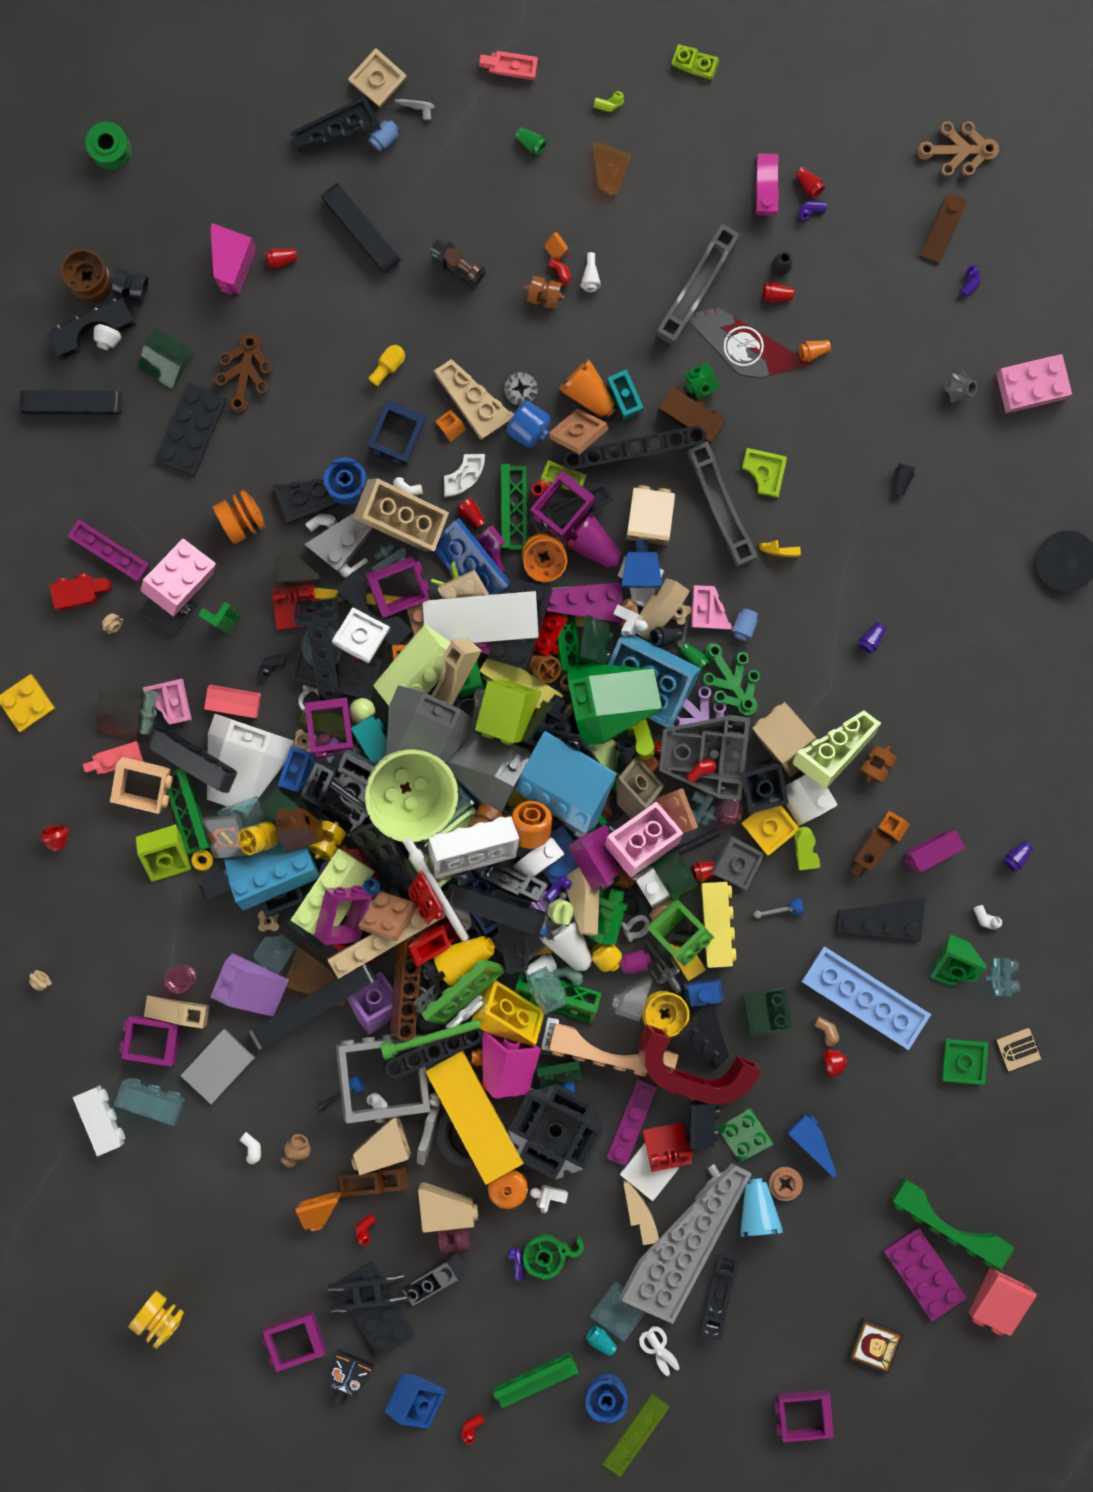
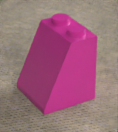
M212 223L211 242L214 279L222 292L233 295V293L240 294L257 248L251 237Z
M483 1032V1088L493 1098L497 1099L526 1095L531 1087L541 1049L536 1045L531 1046Z

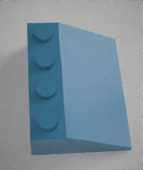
M635 635L621 636L608 665L654 669L662 710L648 718L667 728L672 727L701 670V668L657 646H653L651 643Z
M545 731L520 775L515 792L530 801L544 804L552 814L582 832L587 833L598 823L617 773Z
M280 840L276 847L253 855L224 858L233 896L242 910L251 908L317 880L320 877L312 852L307 846L287 853Z

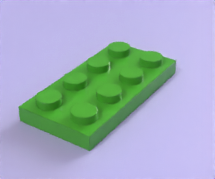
M488 960L478 961L473 965V969L468 974L459 977L453 987L447 988L437 1001L431 1002L422 1013V1016L426 1021L445 1025L505 973V968L502 964Z

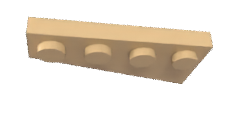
M452 359L434 370L438 380L481 440L509 423L514 414L503 407L500 401L487 393L484 387L478 385Z

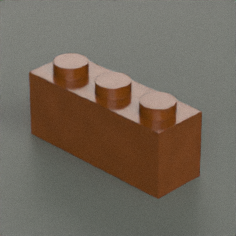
M673 387L660 405L658 412L682 428L692 426L703 427L707 432L705 442L708 441L710 446L724 426L723 416L716 411L710 412L705 408L706 405L700 400L695 399L694 401L689 398V394L685 390ZM695 429L692 432L694 436L700 440L702 439L703 433L701 430Z

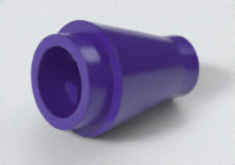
M876 622L859 639V648L868 654L877 651L886 627Z
M1023 841L1005 855L1003 863L1013 872H1016L1018 869L1021 870L1033 850L1032 845L1027 841Z

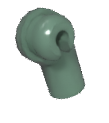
M570 965L557 967L553 971L554 978L567 977L574 986L582 984L583 976L581 972L574 970Z

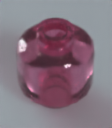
M719 798L716 809V816L719 818V822L728 825H735L736 822H740L743 817L745 803L742 800Z

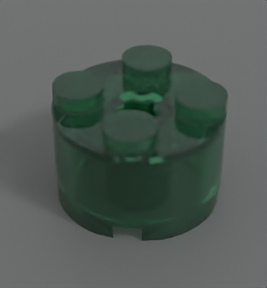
M678 851L652 866L674 902L699 886Z

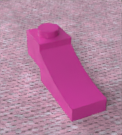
M757 154L756 215L776 216L778 213L779 196L778 154Z

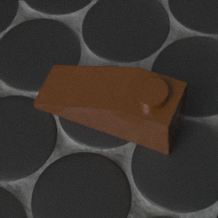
M947 193L920 254L921 257L937 264L940 263L967 200Z

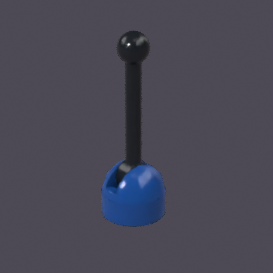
M358 1075L349 1080V1090L354 1094L366 1090L364 1082ZM341 1092L325 1102H320L318 1108L324 1110L328 1104L341 1097Z

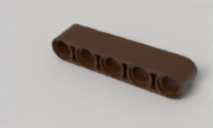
M413 936L397 945L390 1030L392 1036L402 1041H410L416 1031L417 1006H414L413 1003L418 999L421 965L415 966L410 950L408 951L407 949L408 942L411 940L413 942L416 939ZM408 962H410L411 969L408 972H406L405 966ZM409 983L410 988L408 992L404 993V985ZM407 1004L408 1010L405 1014H402V1007ZM405 1025L406 1032L400 1035V1029Z

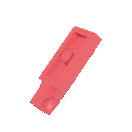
M497 51V53H492L491 56L480 55L479 67L488 68L489 72L498 75L535 80L538 57Z
M138 741L97 753V755L92 756L93 761L83 764L84 771L88 773L96 770L97 774L115 771L116 763L121 757L143 762Z

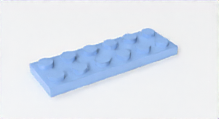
M825 946L822 947L801 980L804 984L908 1050L931 1016L930 1013Z

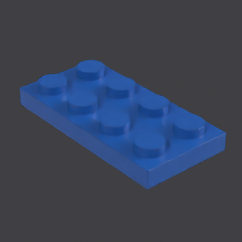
M460 519L455 520L441 533L434 552L452 574V562L456 565L458 576H462L475 569L489 595L501 594L510 586L511 582Z

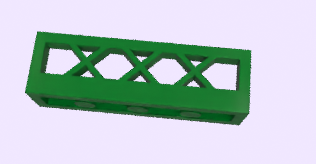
M501 464L502 538L505 541L502 550H523L524 543L527 541L526 466ZM510 471H522V480L517 485L510 480ZM515 490L522 495V501L517 506L510 500V495ZM510 504L514 507V509L511 512ZM522 504H523V512L519 509V507H520ZM516 510L523 516V521L517 527L510 521V516ZM510 525L514 528V530L511 533ZM522 525H523V533L519 530V528H520ZM516 531L523 537V545H510V537Z
M568 615V622L564 625L555 642L559 646V652L551 655L559 660L561 671L581 665L575 616ZM566 633H568L571 638V642L569 645L565 641ZM569 653L573 656L574 665L570 666L568 665L567 658Z
M224 602L216 616L202 608L198 616L229 634L242 613Z
M179 768L176 771L170 772V776L178 775L180 787L176 789L171 786L170 789L167 788V792L185 851L188 855L198 850L210 848L201 822L203 817L190 775L187 771ZM179 794H182L187 804L185 809L177 806L176 799ZM185 814L191 817L193 824L191 829L183 826L182 820ZM191 834L196 835L199 847L190 849L188 840Z
M525 971L520 972L515 993L541 1009L589 1024L593 1023L602 993L581 986H574L572 983L546 975L532 978L535 982L534 984H526L522 982L523 977H527ZM548 983L551 984L555 989L549 991L546 990L543 987V985ZM570 990L575 996H565L563 991ZM583 997L595 998L594 1005L585 1002Z
M568 1352L494 1386L493 1395L495 1399L498 1398L501 1407L504 1408L578 1374L579 1370L571 1353Z

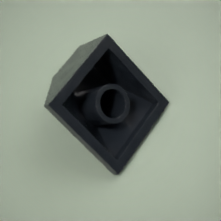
M774 759L752 764L740 773L749 814L789 803L780 762Z

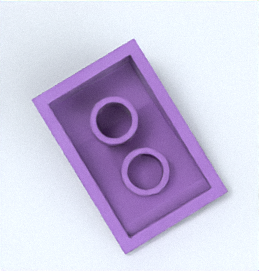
M232 953L222 967L210 998L230 1007L274 1017L289 979Z

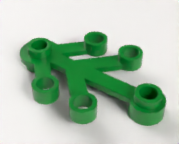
M715 643L708 645L704 649V655L707 656L708 661L715 662L725 680L716 678L712 673H706L701 678L702 684L704 686H715L733 691L737 697L726 696L724 691H717L712 697L714 703L735 706L739 713L745 716L753 714L757 709V702L753 694L755 684L760 679L759 672L751 670L746 674L748 682L745 693L740 687L744 666L749 661L748 654L740 652L735 656L736 666L733 675L721 656V647ZM712 648L717 650L716 655L712 654ZM739 656H743L745 661L741 662ZM751 673L756 676L755 680L750 678ZM706 676L711 678V683L706 682ZM717 694L722 696V701L717 699ZM745 701L750 703V708L745 707Z

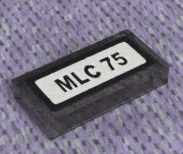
M544 1011L537 1047L541 1049L540 1054L556 1057V1055L552 1054L553 1050H549L548 1046L554 1023L563 1025L564 1015Z

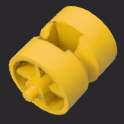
M268 821L244 828L238 835L239 846L247 855H253L263 850L274 848L279 841L276 835V827Z
M322 821L323 841L307 847L315 854L316 859L320 857L325 860H331L337 851L336 846L342 843L346 833L338 826L339 823Z

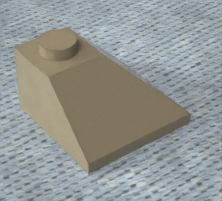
M637 755L616 779L617 804L630 819L647 809L664 787L662 782Z

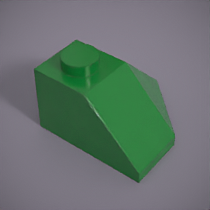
M950 934L940 950L930 978L946 985H956L958 981L964 980L976 982L986 969V965L969 942Z

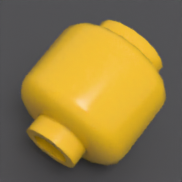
M598 942L592 948V961L601 971L608 972L611 970L613 972L620 967L622 953L615 945Z

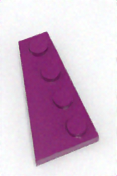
M621 582L552 588L553 591L546 612L578 616L585 619H596L603 622H614L616 624H620L624 620L613 614L617 605L622 606L623 603Z

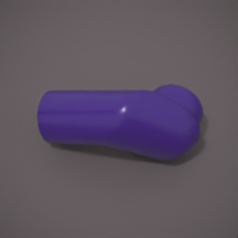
M807 201L799 209L798 217L806 221L814 212H826L827 202Z
M970 265L966 269L967 284L960 290L965 297H968L981 283L980 271L975 265Z
M565 876L559 877L543 895V899L547 903H551L563 889L569 890L571 888V880Z
M511 1248L508 1258L514 1260V1279L521 1281L525 1278L523 1252L519 1248Z

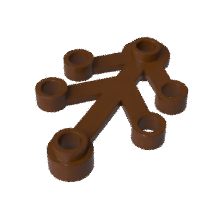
M254 333L243 335L238 347L229 353L224 352L219 356L220 363L223 366H229L233 359L244 353L242 362L227 372L218 373L215 376V381L219 386H226L229 380L240 374L236 396L230 401L231 409L237 414L244 413L248 406L247 401L244 399L248 376L256 384L258 393L266 394L269 391V385L261 379L251 364L252 356L254 355L260 363V369L264 374H270L273 371L272 363L266 360L260 351L261 340ZM253 340L254 344L247 346V341ZM229 356V361L224 363L222 361L223 357ZM265 364L270 365V369L267 371L263 370ZM221 376L225 377V381L223 383L218 382V379ZM261 384L266 385V389L264 391L259 390V386ZM236 401L242 402L240 407L234 406Z

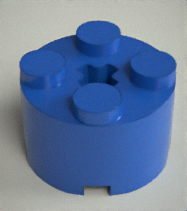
M347 457L334 460L326 468L323 478L324 485L331 498L343 505L359 502L368 479L363 467L354 459ZM347 478L350 480L347 484H343Z
M606 1373L596 1376L589 1382L585 1390V1403L590 1416L599 1422L613 1423L625 1414L628 1405L627 1390L624 1383L618 1377ZM603 1396H610V1401L603 1400Z

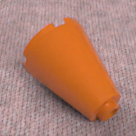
M586 360L585 365L581 364L566 379L568 382L565 385L562 384L559 387L562 393L601 418L604 415L609 417L616 410L614 407L616 404L615 400L589 360Z

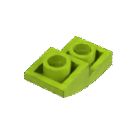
M678 44L671 64L686 72L713 80L719 58L699 53L698 49Z

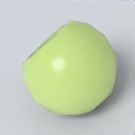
M356 699L350 705L349 715L354 722L359 724L375 715V707L367 699Z

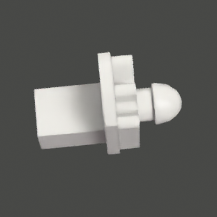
M617 605L613 614L626 620L621 630L622 636L635 635L637 629L645 631L648 628L641 615Z
M541 1185L540 1190L538 1188L531 1189L530 1195L533 1198H538L537 1207L541 1208V1213H546L550 1200L566 1203L568 1192L547 1185Z

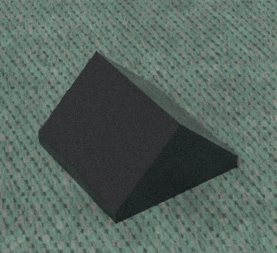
M300 886L262 902L261 906L265 917H271L302 904L305 899V891Z

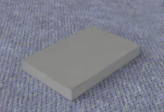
M223 1029L183 1072L181 1077L212 1104L255 1057L227 1030Z

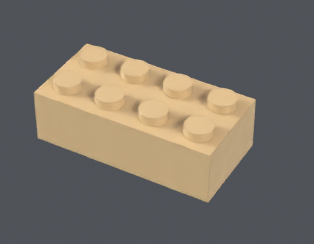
M375 478L367 479L353 519L417 549L428 552L435 551L449 512Z

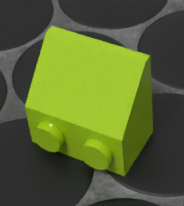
M176 824L136 837L138 856L152 882L192 870Z

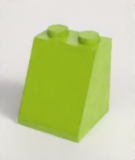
M506 679L488 681L475 730L482 732L481 735L483 737L491 739L496 737L501 739V743L507 745L520 742L542 691Z

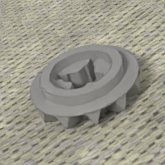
M517 372L510 375L505 382L504 392L511 403L520 406L525 401L532 402L535 399L537 383L534 377L529 374ZM519 381H521L523 386L528 387L524 389L523 397H521L519 391L513 390L518 387Z

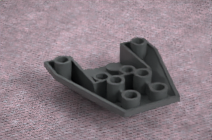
M398 685L389 705L386 756L396 751L417 749L431 753L446 763L466 740L474 720L461 709L431 695Z
M470 729L466 740L445 764L451 769L453 777L481 804L489 805L502 813L535 747L521 741L513 743V745L501 743L499 738H486L481 735L482 732Z

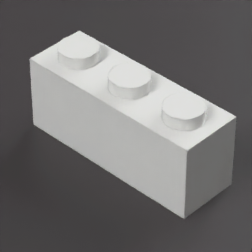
M101 1085L73 1097L97 1156L124 1144V1132L116 1124V1113L113 1108L110 1109L107 1102L109 1100L108 1094L105 1089L101 1088Z

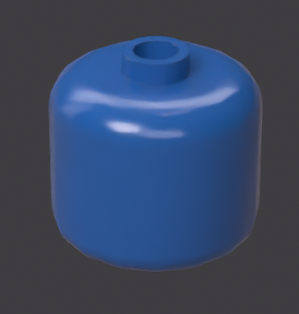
M525 401L519 406L509 421L506 433L525 447L532 448L540 440L544 441L550 431L547 428L551 422V417L532 402Z

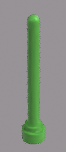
M479 1020L471 1021L397 1044L394 1042L382 1043L383 1057L385 1060L394 1058L397 1052L478 1029L481 1027V1022Z

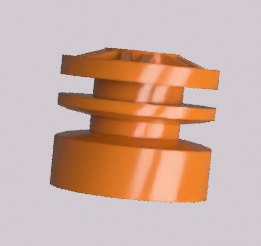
M245 489L240 491L243 499L241 502L235 494L232 495L234 506L231 507L226 500L213 506L221 525L234 545L247 539L244 531L245 528L248 527L253 534L257 533L253 525L254 523L258 525L260 530L266 528L259 507Z
M540 532L529 537L524 543L522 550L523 563L530 577L536 581L550 582L562 575L566 569L567 555L560 538H556L548 532ZM547 551L548 557L544 556L542 559L540 553Z

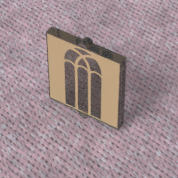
M1030 1027L995 1039L1000 1051L999 1057L1003 1059L1007 1072L1042 1060L1037 1046L1038 1041H1035Z

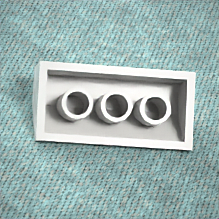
M499 817L492 822H480L469 828H457L450 833H438L429 838L428 851L433 877L439 879L516 858L519 836L512 818Z

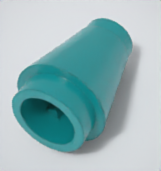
M597 1325L593 1326L585 1337L589 1345L608 1356H611L617 1349V1346L604 1329Z

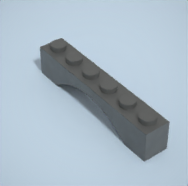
M721 224L683 291L657 329V337L672 346L675 345L736 245L740 236L739 233Z
M708 441L688 449V458L736 568L756 560L758 556L730 500Z

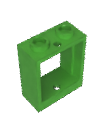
M678 899L647 927L683 966L690 963L715 938ZM687 916L699 930L676 951L663 937Z

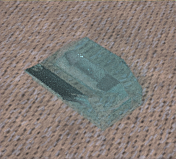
M283 934L277 937H265L253 954L257 965L279 975L299 945Z
M545 966L526 976L529 989L539 1008L545 1014L565 1005L563 999L566 992L556 973L549 972Z

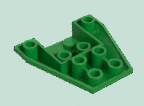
M584 664L567 668L579 734L588 747L606 743L662 710L654 669L601 664Z

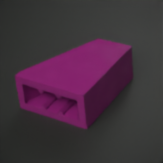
M607 825L580 837L567 846L593 890L600 886L602 889L609 887L613 884L612 879L619 875L615 858L604 846L607 836L610 835Z

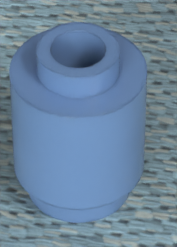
M384 120L380 124L381 130L372 132L370 134L371 137L368 139L379 152L382 149H386L399 136L397 132L399 128L391 120L389 122Z
M743 608L738 613L732 629L735 638L742 641L752 638L758 622V614L756 612Z

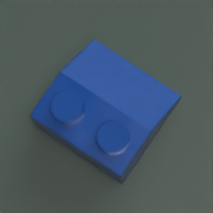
M403 1373L385 1412L401 1425L429 1429L446 1390L419 1376Z

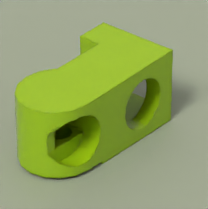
M645 719L627 730L628 737L634 735L637 756L644 761L650 760L655 753L653 740Z
M801 827L795 833L796 861L799 870L820 868L819 857L817 853H813L816 840L812 830L808 827Z

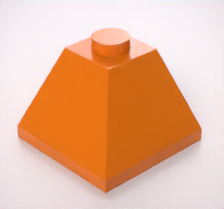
M340 1191L304 1200L298 1204L295 1210L304 1230L316 1231L323 1228V1225L328 1220L341 1197Z

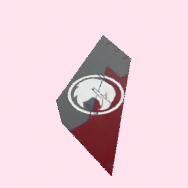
M718 307L694 313L689 320L703 337L741 375L761 378L813 365V363L807 360L802 361L796 353Z

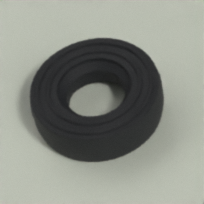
M634 887L620 889L624 892L623 900L630 897L634 898L638 903V908L633 914L623 912L622 922L628 924L636 916H646L649 905L643 892Z

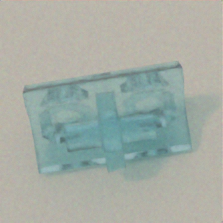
M379 544L378 547L381 551L374 556L377 560L384 556L386 559L372 568L376 571L394 561L399 562L407 559V551L403 547L389 556L388 553L395 549L391 544L384 548L382 544ZM394 574L384 577L383 579L386 581Z
M695 790L690 800L699 805L695 812L692 811L697 826L703 815L705 816L701 822L703 825L707 826L710 819L716 822L718 818L713 814L717 808L711 805L708 812L706 811L714 796Z
M994 958V967H991V975L985 976L986 981H992V989H995L996 996L1012 997L1013 993L1020 991V983L1016 980H1011V973L1018 972L1019 970L1018 961L1010 960V958Z

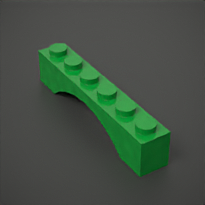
M904 1177L890 1197L894 1202L893 1207L902 1213L907 1210L912 1214V1219L920 1224L923 1221L930 1225L929 1229L938 1235L941 1232L947 1235V1240L957 1247L959 1244L966 1247L965 1252L974 1258L979 1255L984 1259L983 1263L992 1269L996 1266L1002 1270L1014 1250L1010 1243L994 1233H967L947 1225L934 1213L928 1203L925 1192Z

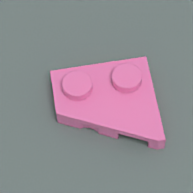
M692 586L691 628L732 629V625L728 622L724 613L725 609L718 599L719 595L715 586Z
M183 679L143 687V691L158 693L155 707L163 713V717L169 724L191 720Z

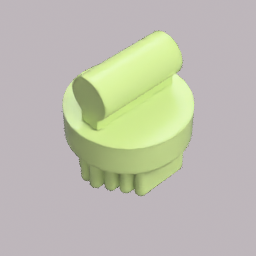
M555 900L549 904L547 915L557 924L569 925L573 916V907L567 901Z

